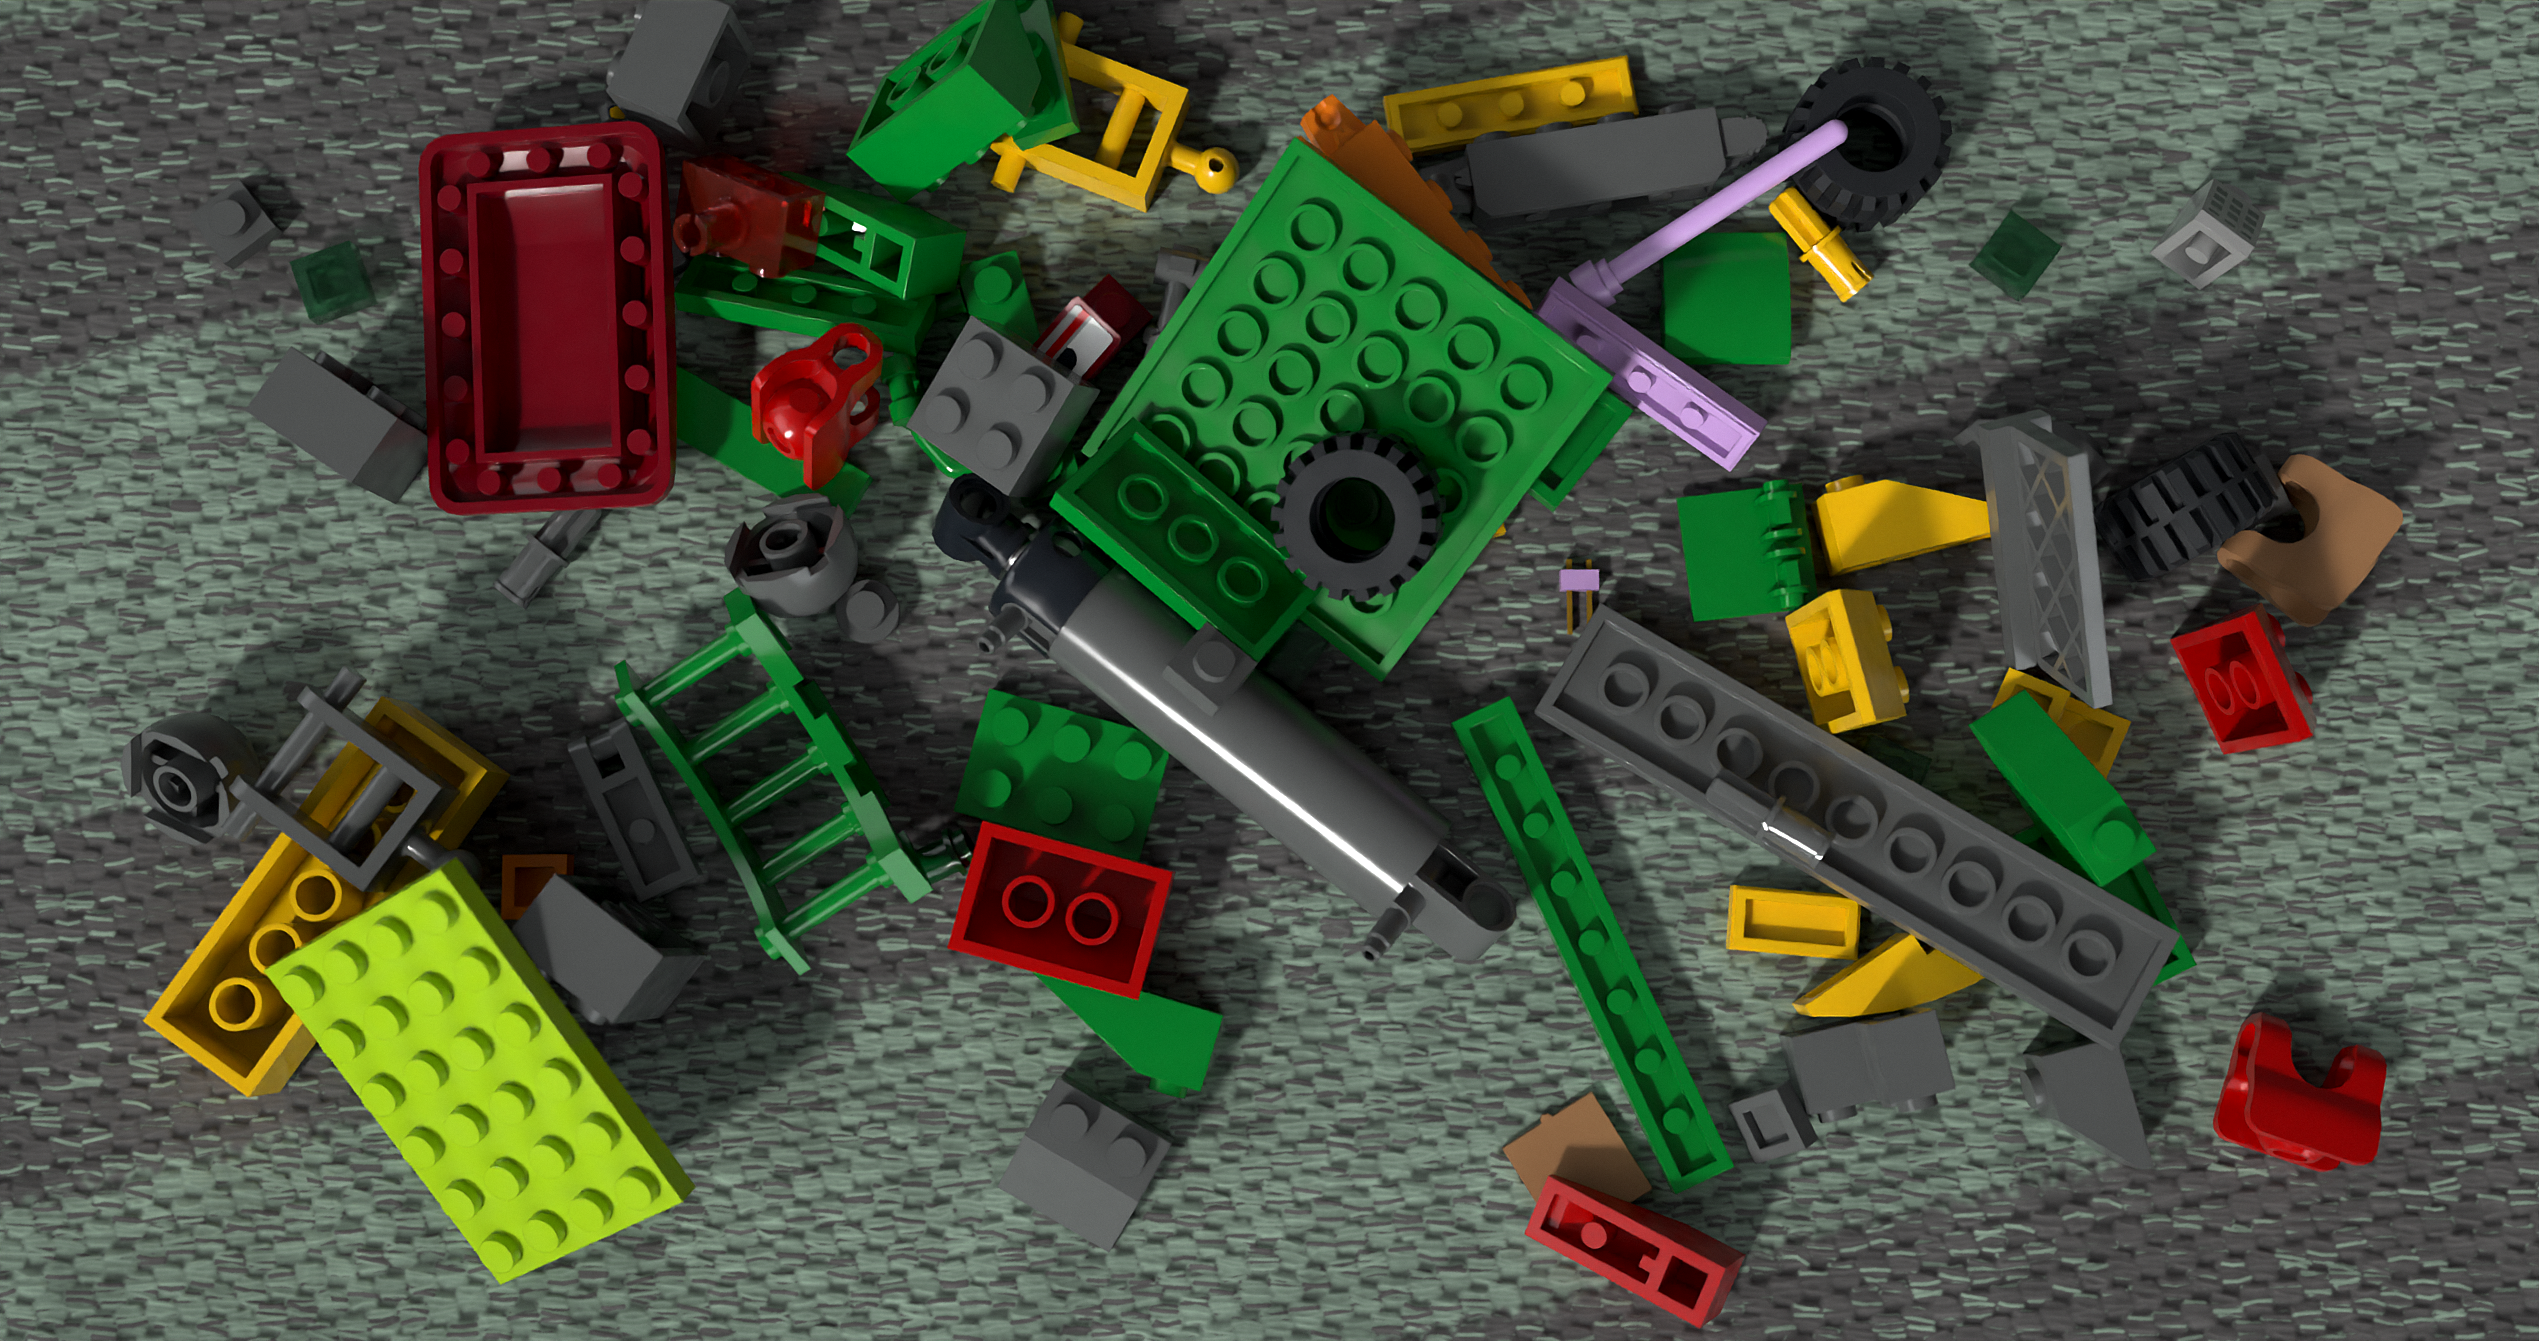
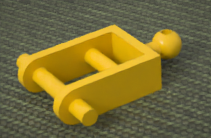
M1061 12L1057 25L1069 77L1119 95V100L1093 161L1047 143L1022 151L1014 143L1012 136L1003 133L993 140L990 146L994 152L1001 156L991 183L1001 190L1013 193L1024 166L1146 213L1166 166L1195 176L1198 185L1208 193L1219 195L1231 190L1238 181L1240 174L1239 163L1231 152L1218 147L1202 152L1176 141L1190 108L1189 89L1074 46L1084 22L1074 14ZM1145 105L1161 111L1162 114L1136 177H1132L1117 171V168L1142 107Z

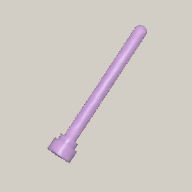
M1831 120L1610 262L1607 263L1605 258L1595 264L1591 260L1583 263L1568 273L1575 287L1605 309L1616 303L1614 296L1624 290L1621 285L1622 283L1842 144L1848 136L1846 124L1841 120Z

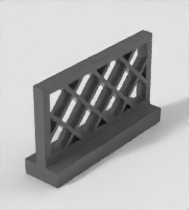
M2041 409L1978 424L2006 663L2018 671L2038 666L2093 709L2112 705L2113 699L2087 452L2054 435L2052 432L2051 415Z

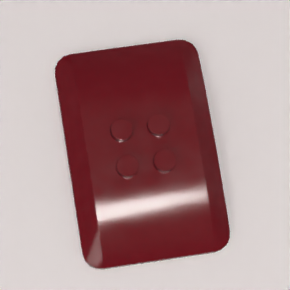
M633 121L447 134L435 138L423 150L418 168L428 476L432 499L440 509L448 514L461 516L637 508L660 503L668 497L674 486L677 443L674 274L668 182L662 140L654 130L640 122Z

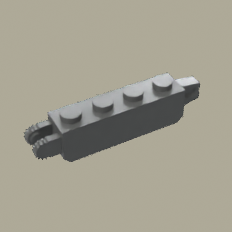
M1678 103L1661 109L1658 115L1634 119V114L1631 112H1619L1606 115L1597 120L1596 125L1573 128L1571 122L1561 121L1543 125L1536 129V134L1511 137V133L1508 131L1485 133L1476 137L1474 143L1466 144L1463 157L1421 169L1419 175L1425 182L1429 179L1435 181L1444 190L1453 206V210L1449 213H1470L1473 224L1485 232L1705 199L1719 180L1723 171L1737 169L1739 166L1744 168L1747 164L1751 165L1753 161H1756L1761 149H1764L1769 139L1767 136L1769 130L1766 129L1767 124H1763L1762 119H1756L1755 116L1750 118L1747 115L1745 119L1739 116L1717 120L1715 106L1696 109L1694 103Z

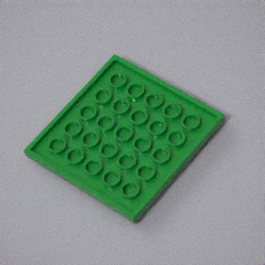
M1295 136L1081 452L1091 458L1117 431L1134 417L1271 533L1275 534L1280 530L1279 521L1271 520L1272 506L1279 502L1280 494L1275 492L1281 478L1290 472L1291 469L1288 466L1313 445L1343 431L1358 432L1363 428L1378 429L1377 434L1387 436L1393 433L1404 438L1402 444L1410 450L1417 447L1426 455L1422 461L1428 470L1436 469L1441 479L1437 484L1439 495L1445 494L1447 509L1442 512V522H1446L1443 536L1438 540L1435 546L1437 550L1431 559L1409 582L1404 583L1397 591L1385 597L1381 593L1375 595L1370 601L1356 602L1355 596L1347 595L1340 601L1328 598L1329 589L1324 588L1298 618L1382 682L1616 376V373L1305 138ZM1346 477L1336 482L1330 488L1326 499V517L1330 528L1342 542L1359 550H1376L1390 540L1395 529V513L1390 499L1379 486L1360 477Z

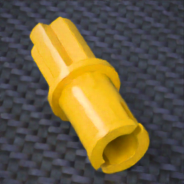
M1791 186L1771 201L1769 211L1804 252L1799 257L1802 263L1808 260L1829 283V286L1838 295L1839 299L1845 302L1861 290L1875 275L1857 258L1848 247V244L1839 235L1842 231L1841 227L1837 225L1831 229L1818 212L1812 208L1813 206L1795 187Z

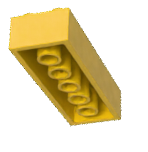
M381 696L364 720L461 791L428 834L449 851L457 849L510 777V774L410 703ZM348 741L299 809L332 833L382 765ZM404 782L354 850L367 859L418 791ZM281 832L146 1015L143 1022L248 1098L280 1092L317 1041L291 1006L283 999L281 993L264 970L280 957L431 871L411 857L384 893L362 892Z

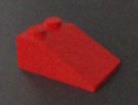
M2262 602L2236 610L2170 639L2223 755L2299 742L2314 735L2317 719L2311 708L2313 703L2311 689L2305 678L2293 670L2283 649L2285 646L2284 632L2276 618L2270 613H2266Z

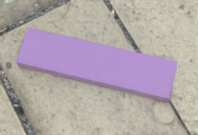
M1558 277L1535 311L1536 314L1616 373V376L1607 387L1729 472L1753 444L1768 422L1561 277Z

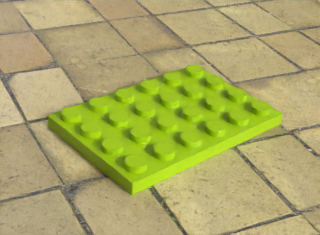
M457 857L280 957L264 970L281 993L283 999L295 1011L319 1043L323 1052L331 1059L350 1084L365 1108L371 1112L401 1152L405 1161L411 1165L438 1201L442 1210L457 1226L478 1254L482 1263L490 1270L500 1285L678 1205L695 1189L696 1186Z

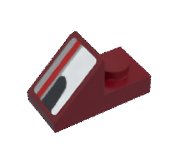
M1108 273L1083 298L1075 296L1033 346L1088 382H1091L1150 324L1154 316Z

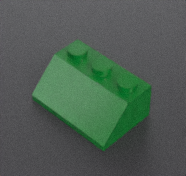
M981 1L882 77L846 155L900 203L904 204L923 189L928 193L934 192L945 182L953 168L963 161L968 165L974 164L987 152L993 140L1003 133L1009 136L1017 134L1034 115L1035 106L1031 103L1042 76L1015 1Z

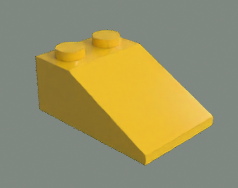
M1846 589L1830 591L1785 617L1815 726L1831 735H1836L1907 715L1904 703L1909 702L1908 683L1901 667H1893L1887 642L1892 640L1891 622L1885 607L1882 604L1876 605L1872 591Z

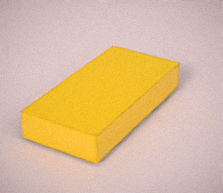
M1730 885L1726 949L1858 961L1861 905L1842 894Z

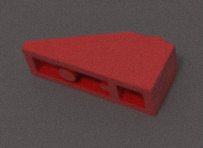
M1554 1174L1548 1175L1524 1233L1526 1236L1698 1328H1702L1721 1313L1745 1257L1744 1253L1688 1224Z

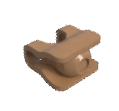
M2298 454L2292 455L2287 459L2277 472V476L2290 503L2301 515L2304 523L2303 539L2294 543H2279L2256 531L2242 530L2223 543L2217 551V557L2225 569L2261 594L2268 602L2297 624L2313 627L2320 624L2332 609H2336L2341 605L2348 595L2352 594L2377 563L2379 554L2402 525L2403 513L2397 504L2371 488L2349 480L2312 456Z

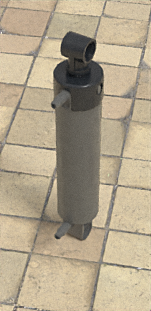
M963 474L953 481L932 525V536L935 544L944 554L955 560L964 562L980 561L989 568L988 572L997 580H1001L992 594L988 605L989 612L995 619L977 639L979 650L985 654H993L999 647H1003L1014 635H1017L1045 659L1051 658L1373 917L1379 918L1368 933L1366 942L1361 947L1362 956L1370 962L1378 961L1384 953L1391 949L1404 930H1408L1411 925H1414L1452 956L1461 960L1471 961L1479 959L1514 924L1517 912L1512 895L1500 883L1443 839L1453 823L1259 668L1255 667L1247 680L1215 716L1211 718L1161 676L1169 662L1198 632L1196 628L1063 516L1056 517L1039 532L1030 523L1026 522L1024 524L1010 513V497L977 474Z

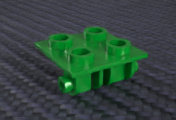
M1782 479L1763 483V488L1676 498L1693 623L1795 611L1818 598L1802 483L1789 484V480Z

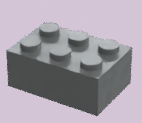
M554 874L511 930L546 981L550 983L552 979H555L572 992L573 996L569 999V1004L581 1015L598 1025H602L606 1019L611 1023L660 1018L707 957L705 953L608 879Z

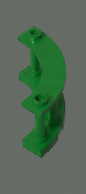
M737 587L723 596L731 621L724 625L725 633L645 684L626 660L621 661L614 666L620 692L614 695V698L622 714L631 725L638 727L643 724L676 768L712 824L752 901L760 924L754 927V932L764 950L773 960L783 956L799 975H802L810 970L811 967L799 938L800 936L881 884L886 889L895 884L911 904L931 892L933 887L907 833L904 830L898 834L896 833L885 811L886 808L891 806L889 799L830 702L814 679L804 686L800 681L805 679V677L788 654L792 646L769 614L759 609L750 595L743 594L740 588ZM740 653L745 658L754 653L772 678V680L766 683L768 690L687 741L661 704ZM783 711L786 715H789L794 711L812 738V741L805 744L807 751L726 803L702 762ZM821 772L826 777L833 773L847 798L845 802L840 804L842 811L762 862L740 824ZM856 832L861 837L866 835L872 848V852L865 855L867 863L788 913L775 884Z

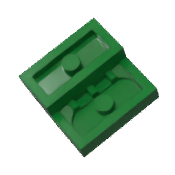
M1786 232L1701 233L1659 260L1662 292L1659 323L1661 345L1664 350L1686 365H1789L1791 359V292Z

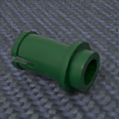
M963 827L954 832L950 828L942 830V838L916 850L931 885L957 872H960L963 876L968 875L975 845Z

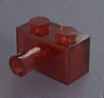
M724 152L683 160L673 237L679 249L684 253L691 250L690 255L692 256L705 253L716 257H733L749 264V270L756 275L775 279L784 278L788 272L814 265L826 193Z

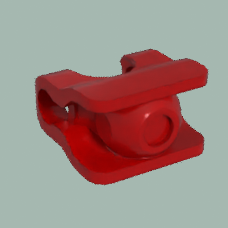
M841 323L831 328L810 346L786 352L775 358L759 371L751 383L753 437L761 444L771 442L780 453L792 460L804 461V483L811 490H818L833 479L843 467L849 450L868 435L878 423L880 393L872 385L881 375L883 344L880 338L861 324ZM847 347H855L865 352L867 355L865 361L853 364L846 370L839 368L834 361L838 351ZM861 401L865 406L863 412L851 415L856 403Z
M2258 1012L2248 1017L2239 1029L2213 1118V1127L2219 1138L2317 1172L2331 1171L2337 1168L2341 1161L2355 1166L2372 1162L2377 1155L2381 1135L2380 1107L2387 1072L2384 1056L2377 1050L2359 1044L2342 1048L2335 1056L2322 1086L2317 1088L2306 1082L2294 1067L2291 1059L2292 1032L2287 1022L2263 1012Z

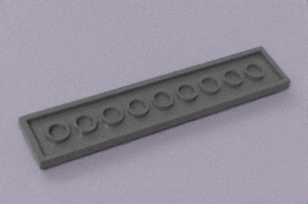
M1602 603L1597 607L1535 709L1537 717L2110 1051L2118 1049L2181 935ZM1723 768L1732 770L1777 799L1783 794L1788 797L1785 801L1786 805L1811 819L1827 831H1832L1836 834L1815 869H1812L1808 866L1809 864L1765 837H1762L1760 842L1754 839L1757 834L1755 831L1707 802L1705 799L1706 792L1716 775Z

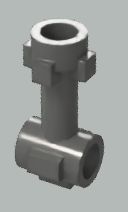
M1174 243L1173 249L1160 246L1153 284L1163 285L1165 290L1157 328L1145 327L1142 345L1146 346L1145 356L1208 265L1210 257L1199 255V248Z

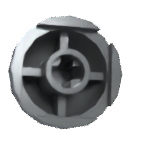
M819 493L795 494L773 501L761 508L766 518L758 522L751 530L745 521L735 529L725 547L724 564L742 593L750 595L759 609L776 617L801 618L826 611L844 595L857 574L858 543L854 530L839 505L837 507L832 506L828 497Z
M203 712L171 715L153 723L124 746L120 763L124 785L130 797L132 798L141 792L145 801L152 808L151 811L144 815L147 820L172 839L194 846L207 844L213 838H220L226 834L221 826L240 802L229 790L230 785L237 776L243 773L258 779L262 773L259 758L247 737L239 729L222 718Z

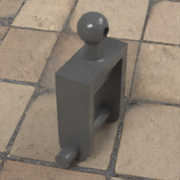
M346 665L342 667L325 691L312 685H307L301 692L297 700L309 712L258 779L240 773L229 787L230 792L240 802L221 826L224 832L244 842L260 820L264 818L362 892L384 893L411 857L430 871L457 857L478 887L483 880L482 864L473 853L464 849L449 851L428 835L461 791L347 707L366 683L367 679ZM331 728L382 765L332 833L280 795ZM406 782L418 792L366 859L354 848L402 784Z

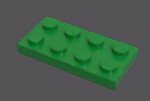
M1134 417L1117 431L1055 492L1049 504L1199 631L1208 622L1257 663L1325 588L1320 586L1317 590L1313 591L1304 585L1303 582L1307 575L1300 568L1293 573L1289 570L1284 561L1290 557L1286 546L1276 547L1273 533Z

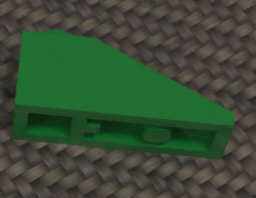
M779 172L770 227L771 232L903 300L956 291L967 231L916 207L795 172Z
M2025 689L2020 690L1968 724L2064 868L2098 887H2103L2157 851L2120 794Z
M1032 972L1137 1073L1151 1077L1148 1085L1149 1089L1185 1099L1188 1088L1201 1092L1224 1013L1142 989L1139 1000Z

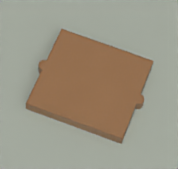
M1592 1091L1553 1115L1543 1113L1540 1116L1541 1123L1502 1147L1536 1204L1547 1177L1551 1174L1629 1203L1653 1189Z

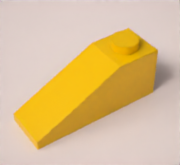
M1855 475L1830 482L1825 485L1827 494L1822 495L1810 505L1830 577L1991 537L1986 501L1886 479L1865 484L1863 475Z

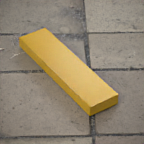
M1628 55L1386 95L1383 98L1387 127L1401 136L1409 147L1413 158L1463 150L1466 144L1474 143L1476 137L1494 131H1508L1511 133V137L1536 134L1537 128L1553 122H1571L1573 128L1596 125L1597 120L1613 113L1631 112L1634 114V119L1638 118L1639 115Z

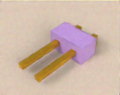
M1566 559V569L1559 571V592H1566L1567 635L1573 634L1572 592H1586L1587 624L1592 617V592L1599 590V569H1592V559L1585 560L1586 569H1572V559Z

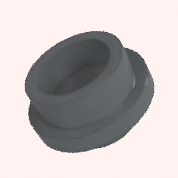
M861 580L851 584L844 595L838 599L836 619L841 630L849 638L859 643L873 644L886 639L894 632L900 619V604L894 592L883 583L875 580Z

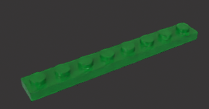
M1510 696L1452 722L1450 726L1671 1192L1677 1195L1733 1168V1162Z

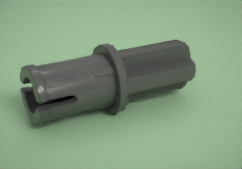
M601 510L554 512L536 535L529 532L525 536L529 541L492 585L512 602L526 610L533 598L560 566L567 568L570 565V562L566 559L567 556L600 518Z
M1723 768L1716 775L1705 795L1708 803L1757 833L1754 837L1755 840L1760 842L1762 837H1765L1809 864L1808 866L1812 869L1816 868L1836 836L1834 832L1827 831L1811 819L1786 805L1785 801L1788 797L1782 794L1777 799L1730 769Z

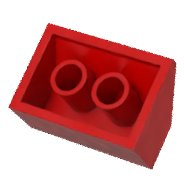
M982 821L947 949L1139 1000L1159 937L1176 872L1001 824Z

